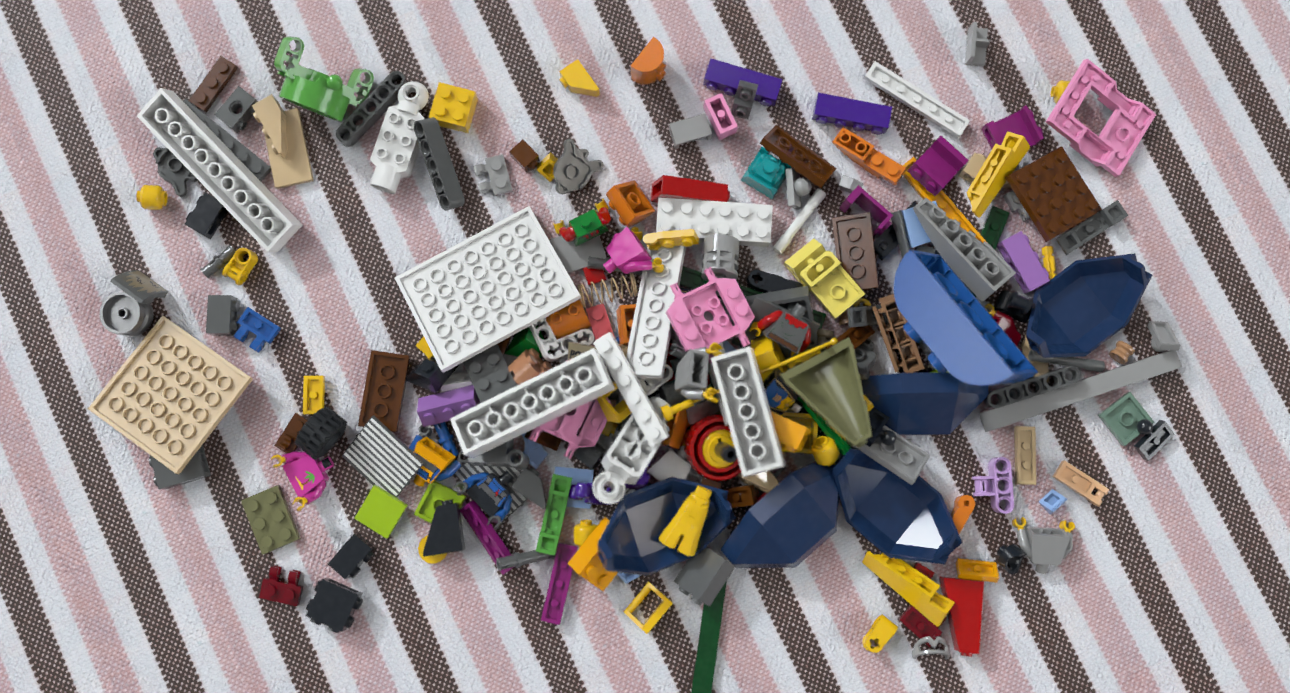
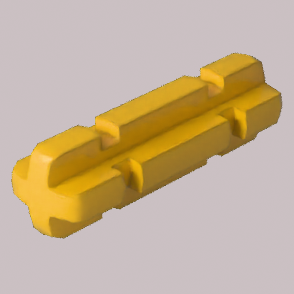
M1045 246L1042 248V255H1044L1043 264L1049 274L1048 278L1051 280L1057 275L1055 274V257L1052 256L1054 249L1053 246Z

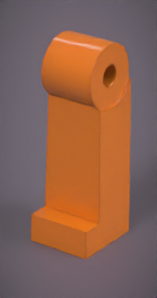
M969 495L958 496L954 501L955 507L950 514L959 534L975 507V501Z

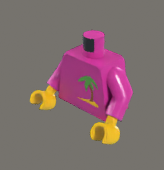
M636 226L631 230L626 227L622 232L614 235L611 243L606 248L611 258L603 264L609 273L619 268L624 274L651 270L652 268L654 272L661 273L664 270V265L659 257L651 262V256L640 242L643 238V232H639V228Z
M292 452L282 456L274 455L270 458V460L277 459L279 461V464L272 466L273 468H278L284 463L282 467L298 496L294 499L292 505L296 502L302 505L297 508V511H301L305 504H309L321 496L326 487V481L329 480L326 470L334 466L329 456L320 461L319 458L314 460L305 452Z

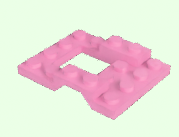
M1085 59L1052 110L1046 123L1071 142L1069 146L1096 167L1102 166L1116 177L1120 176L1156 114L1143 103L1128 99L1117 90V84L1114 79L1089 59ZM1090 89L1099 95L1097 100L1113 112L1099 136L1073 117Z

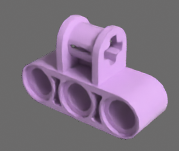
M995 457L988 463L989 476L972 477L975 484L973 496H990L993 511L1008 514L1014 509L1011 463L1005 457ZM998 461H1001L1003 464L1001 471L996 468ZM1000 480L1004 482L1003 490H999L998 488V482ZM1001 500H1004L1006 503V507L1003 510L999 507Z

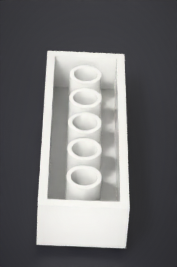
M658 197L656 232L694 229L699 237V243H703L704 238L707 236L725 234L736 237L739 240V245L769 247L771 243L773 205Z
M746 347L712 357L714 372L743 477L785 467L784 457L754 350L751 347Z

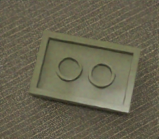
M280 485L241 500L262 555L301 539Z

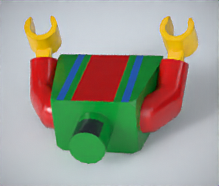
M602 199L600 203L594 204L598 212L592 209L570 220L568 228H566L563 220H560V223L557 224L553 223L556 234H560L567 242L573 241L577 247L607 232L606 224L611 221L606 201Z

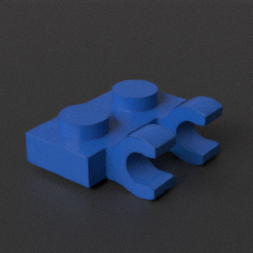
M247 307L237 321L241 327L233 337L244 342L248 337L249 331H251L257 337L249 347L259 353L264 347L265 341L271 344L281 328Z

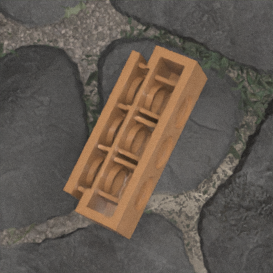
M894 294L880 298L881 308L877 309L874 306L872 309L895 372H898V367L901 366L905 373H913L924 369L915 341L909 337L903 328V325L908 321L899 311ZM882 313H886L889 322L888 326L885 324ZM889 330L892 331L894 339L896 341L894 342V344H892L891 338L889 336ZM895 348L899 350L902 359L898 361Z

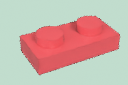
M604 303L586 309L595 340L608 332H612L614 335Z

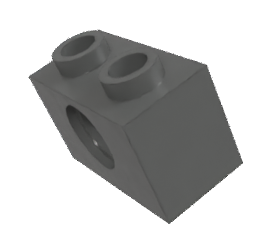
M238 86L214 115L236 133H239L246 128L248 121L254 116L255 110L252 105L258 101ZM243 108L242 112L237 114L238 109Z

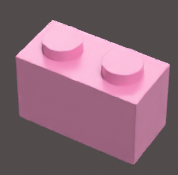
M722 93L705 100L703 108L718 139L722 140L735 134L738 126Z

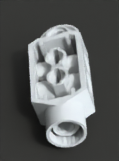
M411 81L401 86L398 91L399 103L398 105L388 107L370 161L376 167L370 186L386 193L396 194L400 179L411 177L420 150L414 132V122L425 119L419 113V110L427 104L429 94L426 87L419 82ZM411 92H416L413 98L408 97Z
M650 397L651 404L665 429L669 432L670 429L660 407L668 403L661 398ZM633 414L601 462L606 472L599 474L592 484L595 497L605 504H614L623 498L625 484H635L662 443L661 441L651 447ZM604 486L610 487L612 492H606Z

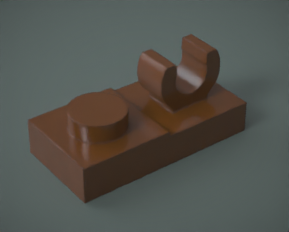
M295 413L274 446L287 454L295 452L298 448L295 444L296 437L308 419Z
M754 484L722 489L728 491L727 500L732 508L755 505L757 503L756 497H759V491L754 488Z

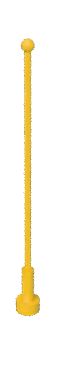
M832 338L825 344L761 370L760 375L830 345L834 346L838 343V340ZM688 399L672 407L666 404L660 407L667 422L674 419L673 414L694 406V403L701 400Z

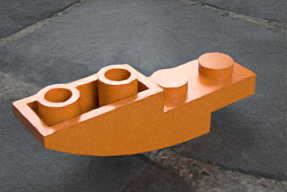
M844 127L832 141L848 158L878 179L881 177L896 185L906 172L904 166L875 150L874 145Z

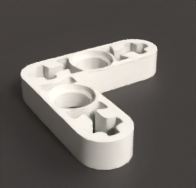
M546 317L529 326L542 356L549 362L568 356V349L564 347V341L578 343L577 340L582 336H587L589 339L587 342L586 340L580 341V344L591 345L594 341V334L589 329H582L557 340L546 321ZM539 331H546L548 339H541L538 334ZM559 347L560 350L557 351V352L554 354V356H553V354H548V351H549L550 349H551V351H552V350H555V349H557V348Z

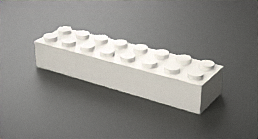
M593 348L450 418L464 455L475 458L614 390L615 387L600 353Z

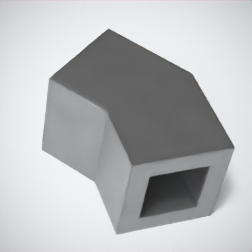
M843 175L839 188L851 194L858 185L862 188L863 183L855 178Z

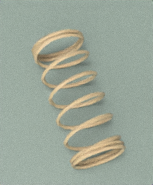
M630 273L631 292L625 277L621 275V294L619 292L615 279L612 277L611 297L608 292L607 286L604 280L602 279L601 299L599 297L595 284L591 282V302L589 300L584 285H577L579 294L581 296L580 301L583 308H586V304L584 300L582 287L584 289L590 306H593L592 284L599 299V302L601 304H603L602 282L605 286L610 301L613 302L612 279L614 281L620 299L623 300L622 277L625 281L630 296L633 298L634 293V296L638 297V291L634 274Z

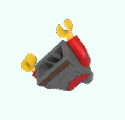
M798 303L792 312L784 308L776 310L762 318L759 322L752 323L749 330H758L755 334L757 337L764 330L762 333L766 337L791 350V356L795 353L798 355L803 353L811 343L809 323L802 319L807 308Z

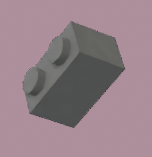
M208 295L207 334L212 336H234L239 327L238 320L236 319L240 308L239 301H237L238 298L232 295Z

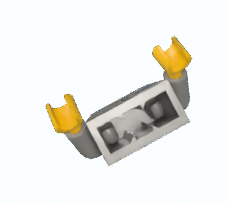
M712 343L709 348L690 349L677 365L674 382L675 390L691 400H704L707 398L714 403L719 402L717 398L713 397L714 394H719V391L709 388L705 392L707 385L709 354L715 357L723 355L719 351L723 348L718 343Z
M1021 517V525L1017 524L1016 518L1012 520V525L1018 528L1016 533L1019 545L1027 553L1025 556L1033 564H1036L1035 570L1038 573L1047 574L1049 565H1060L1062 559H1065L1073 549V534L1071 533L1075 528L1073 522L1068 523V528L1066 527V520H1063L1059 524L1060 529L1026 527L1024 529L1026 525L1024 517Z

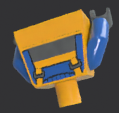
M423 425L419 427L420 434L416 435L409 446V449L424 462V465L416 473V477L413 480L418 486H424L426 482L432 484L434 481H443L451 477L461 467L462 463L468 462V458L466 460L461 459L462 454H464L463 451L458 454V459L455 460L456 456L428 438L433 432L432 428L423 433L425 429Z

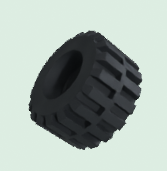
M324 407L312 415L303 425L296 437L295 444L314 460L324 456L338 442L346 429L347 421L331 408Z

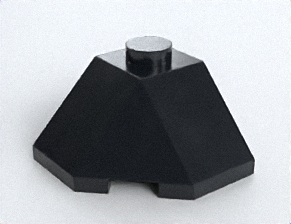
M427 358L420 362L405 379L410 383L437 393L459 365L443 373L435 358Z

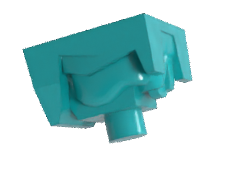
M761 147L741 181L773 200L786 179L785 170L792 167L773 157L770 152Z

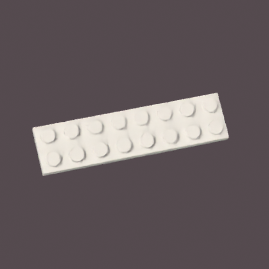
M661 246L658 250L647 248V252L652 258L651 262L657 257L661 258L664 270L661 273H657L652 268L642 272L626 359L637 378L663 379L672 331V324L666 315V311L675 297L670 286L678 283V286L680 285L686 251L685 246H674L673 248Z

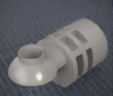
M715 234L704 238V260L702 261L703 270L701 275L703 280L709 281L704 272L709 267L712 268L717 278L737 280L739 240L736 237ZM716 291L717 297L720 296L719 292ZM721 300L720 302L724 310H727L723 300Z

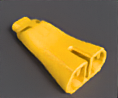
M698 485L695 492H691L659 536V540L663 545L675 549L676 545H678L680 553L687 556L695 555L708 513L709 498L712 491Z

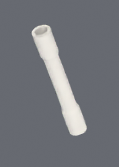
M817 188L790 227L781 235L772 247L777 253L782 254L807 218L819 206L826 196L824 191Z

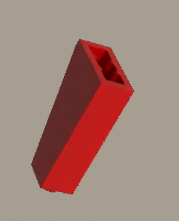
M662 175L652 183L651 202L658 203V197L728 202L730 191H728V184Z
M940 576L939 581L942 595L955 602L947 614L954 649L961 652L960 655L973 657V653L979 654L984 582Z

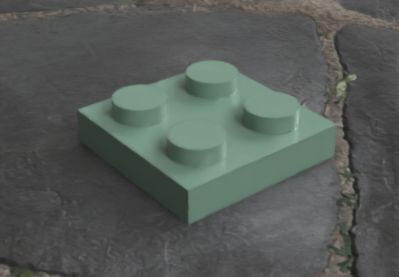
M1131 392L1125 393L1098 414L1099 418L1122 446L1127 445L1140 434L1136 428L1140 420L1146 419L1152 424L1155 423Z

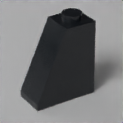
M453 499L441 501L442 505L436 506L423 550V557L463 551L465 549L459 502L454 503Z

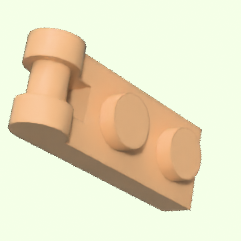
M1065 460L1060 463L1052 476L1098 507L1102 503L1103 496L1109 492L1107 487ZM1094 488L1097 490L1095 495L1091 494Z

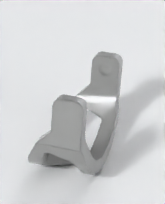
M930 636L919 639L914 644L912 651L913 659L926 654H941L945 656V659H949L951 656L947 641L939 636L935 640ZM928 642L935 648L938 643H941L945 646V651L936 649L921 651L920 645Z

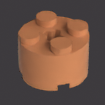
M533 348L525 350L508 366L509 372L513 371L515 374L513 379L518 385L552 369L551 364L543 361L539 357V353Z

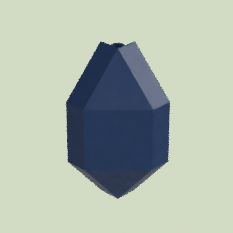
M1135 253L1076 260L1035 291L1026 333L1030 349L1043 358L1087 356L1128 324L1153 275L1145 271L1146 269L1142 263L1137 262Z
M896 373L871 375L866 380L861 379L863 394L871 401L874 408L889 417L885 426L900 436L949 435L989 395L988 385L968 384L958 380L950 373Z
M851 448L833 468L846 522L887 557L945 565L950 553L963 543L941 493L919 475L911 485L862 451Z
M814 462L790 473L748 510L720 549L728 560L736 566L735 568H796L837 531L839 493L833 474L834 465L822 466Z
M670 477L624 495L597 543V555L606 571L648 576L694 557L680 553L678 545H676L675 549L663 545L659 540V536L691 492H695L697 486L700 485L712 491V494L709 498L708 513L694 555L697 556L736 519L732 512V507L727 500L728 491Z

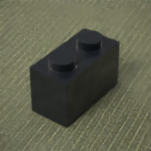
M205 192L198 198L196 207L193 212L188 214L184 225L211 240L228 210L216 198Z
M354 533L330 560L328 565L344 579L354 578L361 571L359 567L362 563H367L374 556L372 552L375 550V547L361 534Z

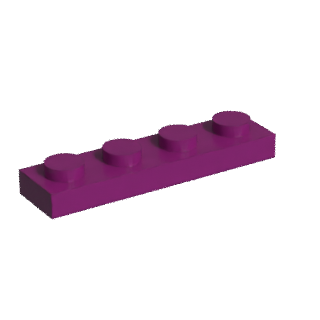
M474 500L460 509L461 514L495 564L497 558L512 555L494 530L492 524L487 525L488 519ZM512 568L503 569L500 572L504 575Z
M558 543L541 621L557 625L561 623L573 568L567 563L577 552V546Z

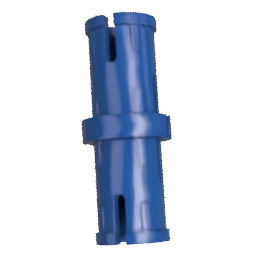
M446 423L434 424L433 426L440 438L438 440L439 443L443 445L444 449L453 453L454 456H458L459 453L453 442L454 437L450 435Z

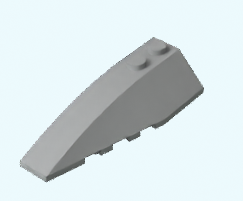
M925 198L914 206L913 210L935 248L955 274L981 302L986 300L1016 274L987 242L984 241L982 243L975 238L976 234L972 231L967 232L959 226L960 222L948 218L946 212L930 200Z

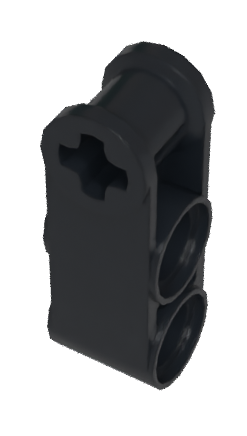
M753 270L746 281L751 289L763 293L803 287V284L761 270ZM755 276H758V283H754L753 278Z

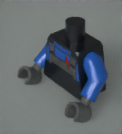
M507 470L499 478L494 473L483 472L474 474L463 480V482H457L453 489L457 486L462 489L457 494L459 496L466 491L490 516L487 525L490 522H495L494 530H497L500 523L510 512L512 491L507 485L514 477Z

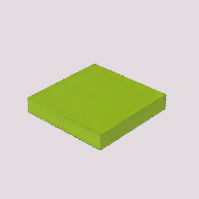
M434 481L432 484L429 483L414 515L432 523L436 506L442 505L441 501L453 499L454 503L459 502L461 509L467 496L463 494L459 496L457 495L459 492Z
M374 485L354 519L388 539L408 505L379 486Z

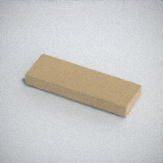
M1015 426V484L1036 485L1035 427Z

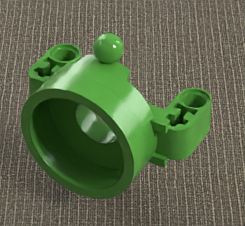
M293 36L283 38L274 61V65L279 71L278 74L285 77L279 93L280 98L327 118L342 122L349 104L357 107V104H361L368 97L374 81V75L370 70L362 68L353 70L346 86L343 84L341 77L336 74L328 76L299 65L305 47L302 39ZM292 40L296 43V48L293 51L289 46ZM284 61L288 63V67L283 64ZM362 73L365 74V80L363 82H361L360 75Z

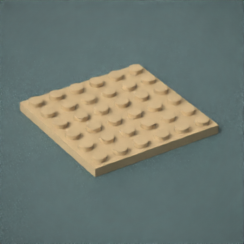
M162 315L88 407V410L179 475L253 378Z

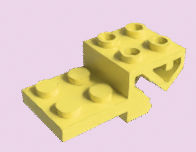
M814 238L784 262V266L795 279L803 284V286L809 287V292H812L834 319L865 295L862 289L840 265L841 262L831 251H826L823 245Z

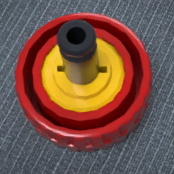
M722 414L706 416L690 427L684 441V452L689 464L698 474L710 480L722 481L729 480L742 472L729 425L725 426Z

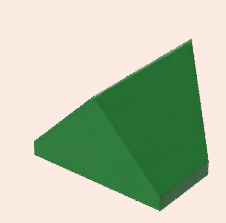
M529 327L515 334L505 352L506 355L518 357L525 350L533 348L539 353L540 358L543 357ZM539 331V337L544 339L541 331Z

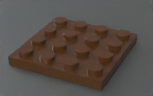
M1062 146L1005 177L1045 242L1102 210Z

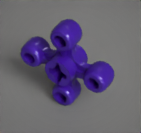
M593 483L571 485L569 491L570 499L582 500L585 498V503L605 504L595 497ZM611 488L605 490L608 493L612 492Z

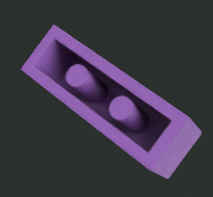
M1020 231L998 243L997 248L1003 259L1016 272L1013 276L1022 292L1026 294L1049 282L1050 279L1048 278L1047 270L1039 262L1038 254L1030 247L1028 237Z
M469 385L418 398L417 414L423 427L450 421V418L479 405L480 400L474 386Z

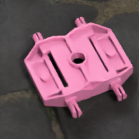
M709 267L704 270L709 281L703 286L685 294L681 292L678 283L670 286L675 297L666 311V315L686 352L690 349L709 348L712 343L720 344L733 337H738L743 347L751 344L745 331L755 316L736 279L717 278L712 268ZM716 291L719 292L733 322L735 323L734 326H732L729 317L727 316L719 298L717 297L715 293ZM705 312H710L713 315L712 321H707L704 318ZM709 354V364L712 363L711 358L715 357L712 354Z
M594 399L578 435L576 434L592 401L575 408L573 415L568 416L565 413L534 428L528 439L536 442L540 432L544 430L569 442L564 456L572 459L578 447H594L607 419L597 399Z

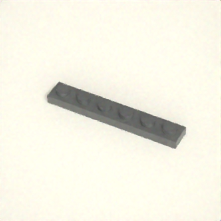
M184 99L183 102L262 182L271 172V167L187 99Z

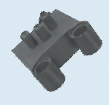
M514 439L475 458L468 457V463L474 466L514 467L517 470H523L529 465V457L522 451L513 449ZM521 455V461L515 464V459Z

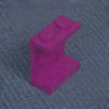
M1027 105L1023 106L1018 112L1001 120L987 123L981 129L991 149H993L995 144L1002 145L1007 131L1024 136L1030 147L1038 144L1044 138L1042 129L1037 126L1034 114L1028 109Z
M940 135L907 172L919 181L928 192L936 196L969 160Z
M859 185L839 208L845 213L855 202L865 212H870L871 217L880 224L873 232V236L877 233L881 235L892 223L889 220L893 215Z

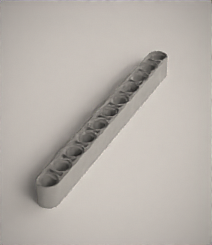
M1169 350L1079 380L1074 384L979 413L985 432L992 431L1181 368L1182 365L1177 352Z

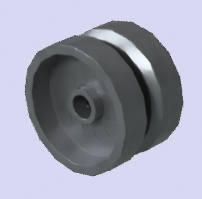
M115 292L107 296L100 307L102 325L108 331L115 334L138 336L148 330L154 318L151 304H141L125 292Z

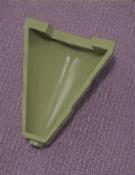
M849 337L780 375L784 384L806 402V405L825 420V424L850 446L856 445L859 448L868 443L866 439L871 437L872 433L867 403L863 396L854 346Z

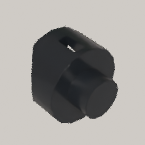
M1015 544L1010 546L1003 545L997 552L999 556L998 564L1009 574H1016L1019 571L1022 559L1027 553Z

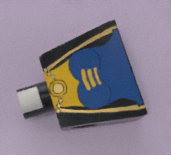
M776 368L763 381L770 411L783 415L789 408L797 413L803 404L797 400L799 396L784 384L780 377L783 372Z

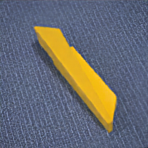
M1007 131L1002 145H994L967 191V196L972 206L971 210L976 217L980 218L1007 181L1005 177L1013 173L1030 149V145L1024 136Z
M871 551L866 553L862 563L934 625L939 627L955 603L937 593L940 585L902 559L889 558L883 552L882 554H872Z

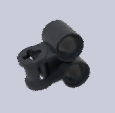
M1002 290L994 310L1011 315L1017 321L1027 323L1030 318L1033 299L1020 296L1016 291L1012 293Z

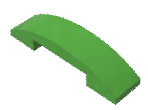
M557 474L552 476L536 552L554 556L556 554L572 483L571 477Z

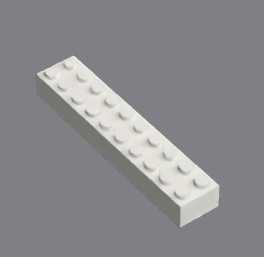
M161 88L139 112L137 117L267 252H278L301 228L302 224L174 91Z

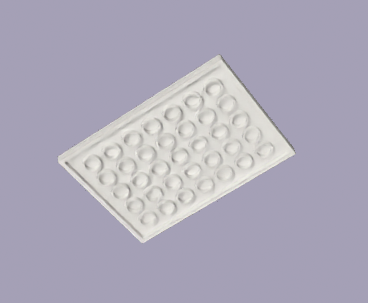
M530 206L395 277L443 373L581 299L578 290Z

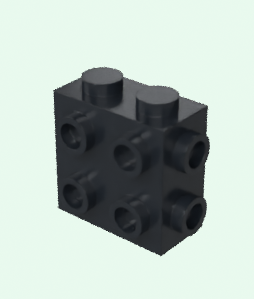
M328 577L323 578L322 581L319 580L314 589L316 594L306 606V610H308L306 616L311 618L310 621L317 625L325 624L329 626L328 629L335 633L343 632L347 628L350 629L355 620L353 614L355 610H359L363 602L361 598L363 593Z

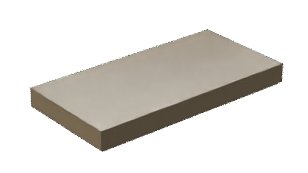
M298 108L284 111L287 118V157L285 159L280 154H275L271 147V144H273L270 138L267 139L265 136L276 189L314 181Z

